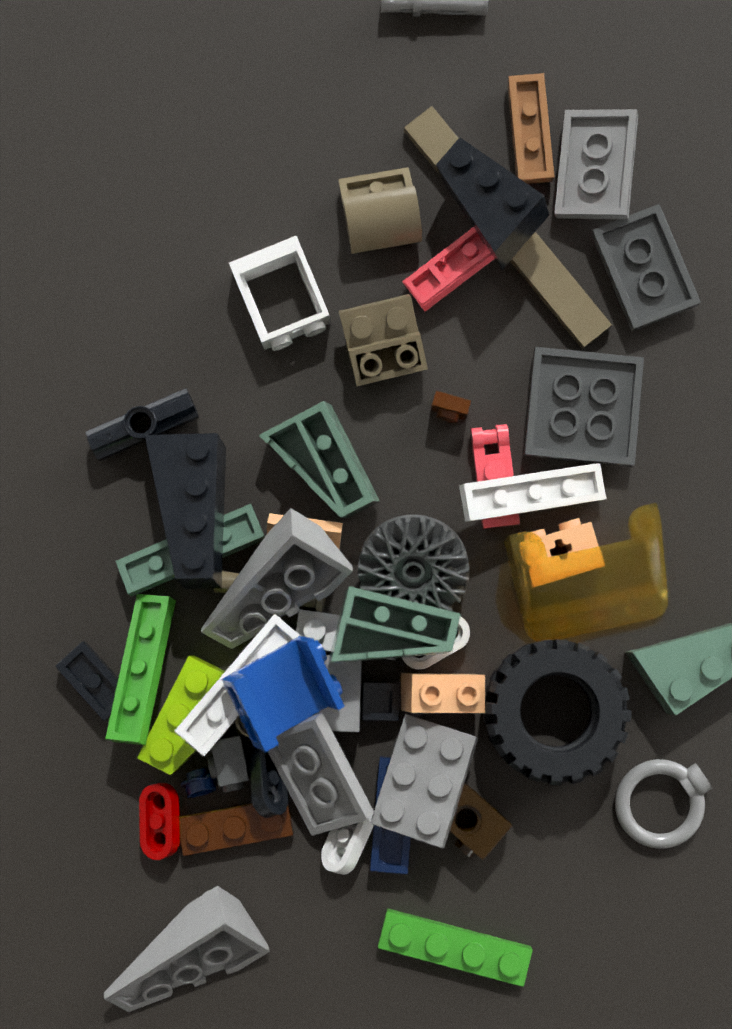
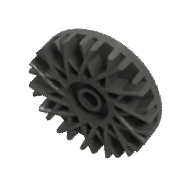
M402 515L392 518L374 529L362 546L358 563L360 589L452 611V604L455 601L460 603L461 594H465L466 583L469 582L467 551L456 532L435 518L424 515ZM415 565L417 568H410L409 566Z

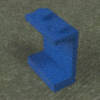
M299 636L222 678L223 684L254 747L267 752L279 745L276 736L327 707L336 710L345 707L340 697L343 694L342 687L333 674H329L324 663L327 660V655L317 640L314 641L313 638Z

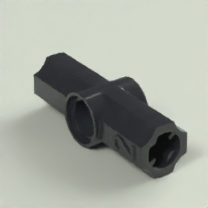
M187 388L146 406H135L128 410L125 415L86 431V435L97 460L102 461L141 443L146 444L145 435H162L200 417ZM141 417H150L151 427L145 433H136L134 428L136 421Z

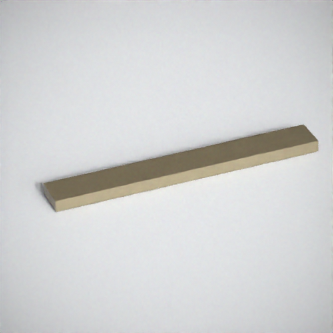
M431 106L406 125L404 132L440 175L436 164L459 138L433 106ZM535 232L510 262L581 349H584L607 331L612 324Z

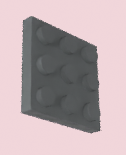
M535 347L524 456L626 467L635 466L644 357Z

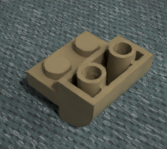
M409 167L338 179L352 254L422 242V227L417 193L412 183Z
M410 294L339 311L347 352L357 386L428 369Z

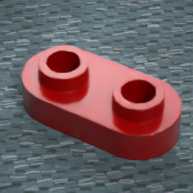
M163 782L147 786L142 791L139 799L140 846L144 854L153 860H161L172 856L180 844L179 797L173 786ZM161 796L164 797L165 807L161 804ZM162 833H163V834L165 835V837H166V843H165V844H164V843L162 842V840H161V835H162Z

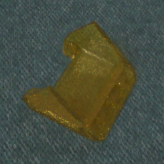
M657 503L643 505L631 513L628 520L630 540L547 557L543 540L532 532L512 534L504 539L524 628L532 640L537 642L541 640H559L657 618L665 612L668 606V590L662 523Z

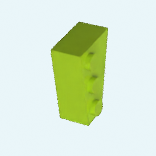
M188 656L147 737L146 745H143L137 758L169 775L175 773L196 750L174 731L225 671L196 656Z

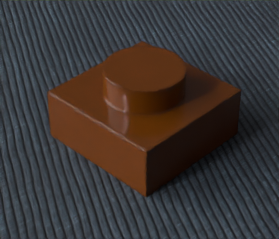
M436 391L430 411L437 412L436 417L441 420L457 423L458 418L466 419L471 400Z

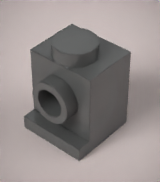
M238 734L219 738L211 748L213 756L208 757L211 778L218 779L222 792L245 788L244 781L250 780V767L244 735Z

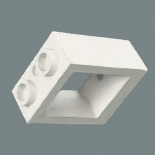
M297 236L229 262L264 350L272 348L273 351L283 349L293 343V338L303 334L306 337L315 336L326 330L325 325L331 323L330 315ZM296 262L317 314L267 333L247 281Z

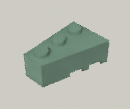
M322 401L259 435L308 483L340 518H349L380 502L331 404Z
M349 586L345 591L328 664L446 654L453 650L460 613Z
M732 623L625 652L667 714L676 716L732 678Z

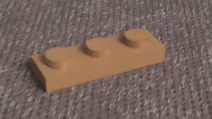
M544 73L509 76L507 85L516 176L527 184L553 182L554 167Z

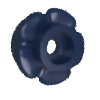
M207 768L188 772L186 774L187 780L181 783V788H185L188 798L200 797L216 791L214 782L216 778H211Z

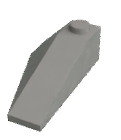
M290 508L267 533L202 626L201 633L233 649L256 636L274 614L279 618L285 614L291 617L300 612V606L314 598L320 601L329 596L353 571L352 565L321 526Z
M216 886L189 903L104 992V999L130 1012L170 997L173 993V988L193 983L194 987L207 983L205 977L223 969H225L227 974L239 971L270 952L269 947L240 900L219 886Z

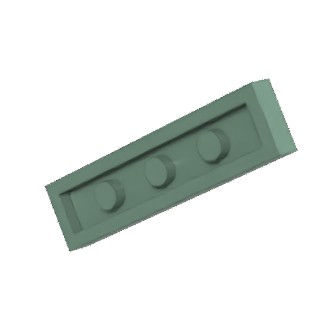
M251 504L224 515L223 558L262 542L265 538ZM167 539L115 561L126 591L131 597L175 578Z

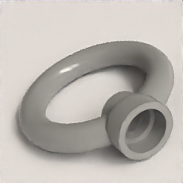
M656 759L645 761L632 768L621 780L615 797L616 815L624 831L636 842L657 849L675 847L687 841L698 830L705 811L704 794L713 788L696 763L685 768L681 764L670 760ZM656 774H664L677 779L690 799V810L683 824L671 832L662 834L652 833L643 829L633 818L630 809V798L635 786L644 778Z

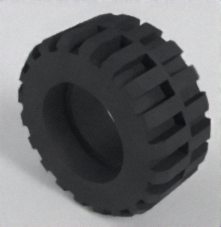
M557 639L541 640L520 647L519 650L509 654L502 660L503 663L497 670H494L490 677L489 687L485 690V713H483V720L486 724L487 735L491 744H493L497 753L507 764L517 772L536 782H547L550 785H562L565 782L576 784L583 782V778L592 775L595 777L604 771L602 766L607 761L613 762L619 755L616 750L620 743L625 744L628 733L625 732L626 722H631V710L627 709L626 700L630 699L628 690L622 687L620 682L622 677L617 669L612 668L607 663L608 659L601 653L594 652L589 649V646L579 642ZM552 675L565 676L578 683L586 693L590 704V717L585 730L575 741L563 746H547L537 742L526 731L521 719V703L528 688L539 679Z

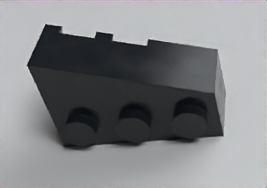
M461 137L436 164L445 186L467 219H469L501 270H503L550 215L544 195Z

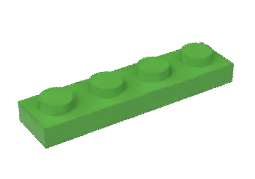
M137 594L105 738L109 741L146 745L176 602L170 596Z
M388 908L378 942L379 949L524 987L533 950L528 945Z

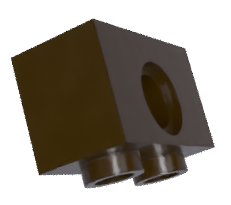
M465 782L450 832L458 838L454 844L469 858L476 854L484 860L513 825ZM462 809H471L476 815L474 823L466 828L458 826L455 823L457 813Z

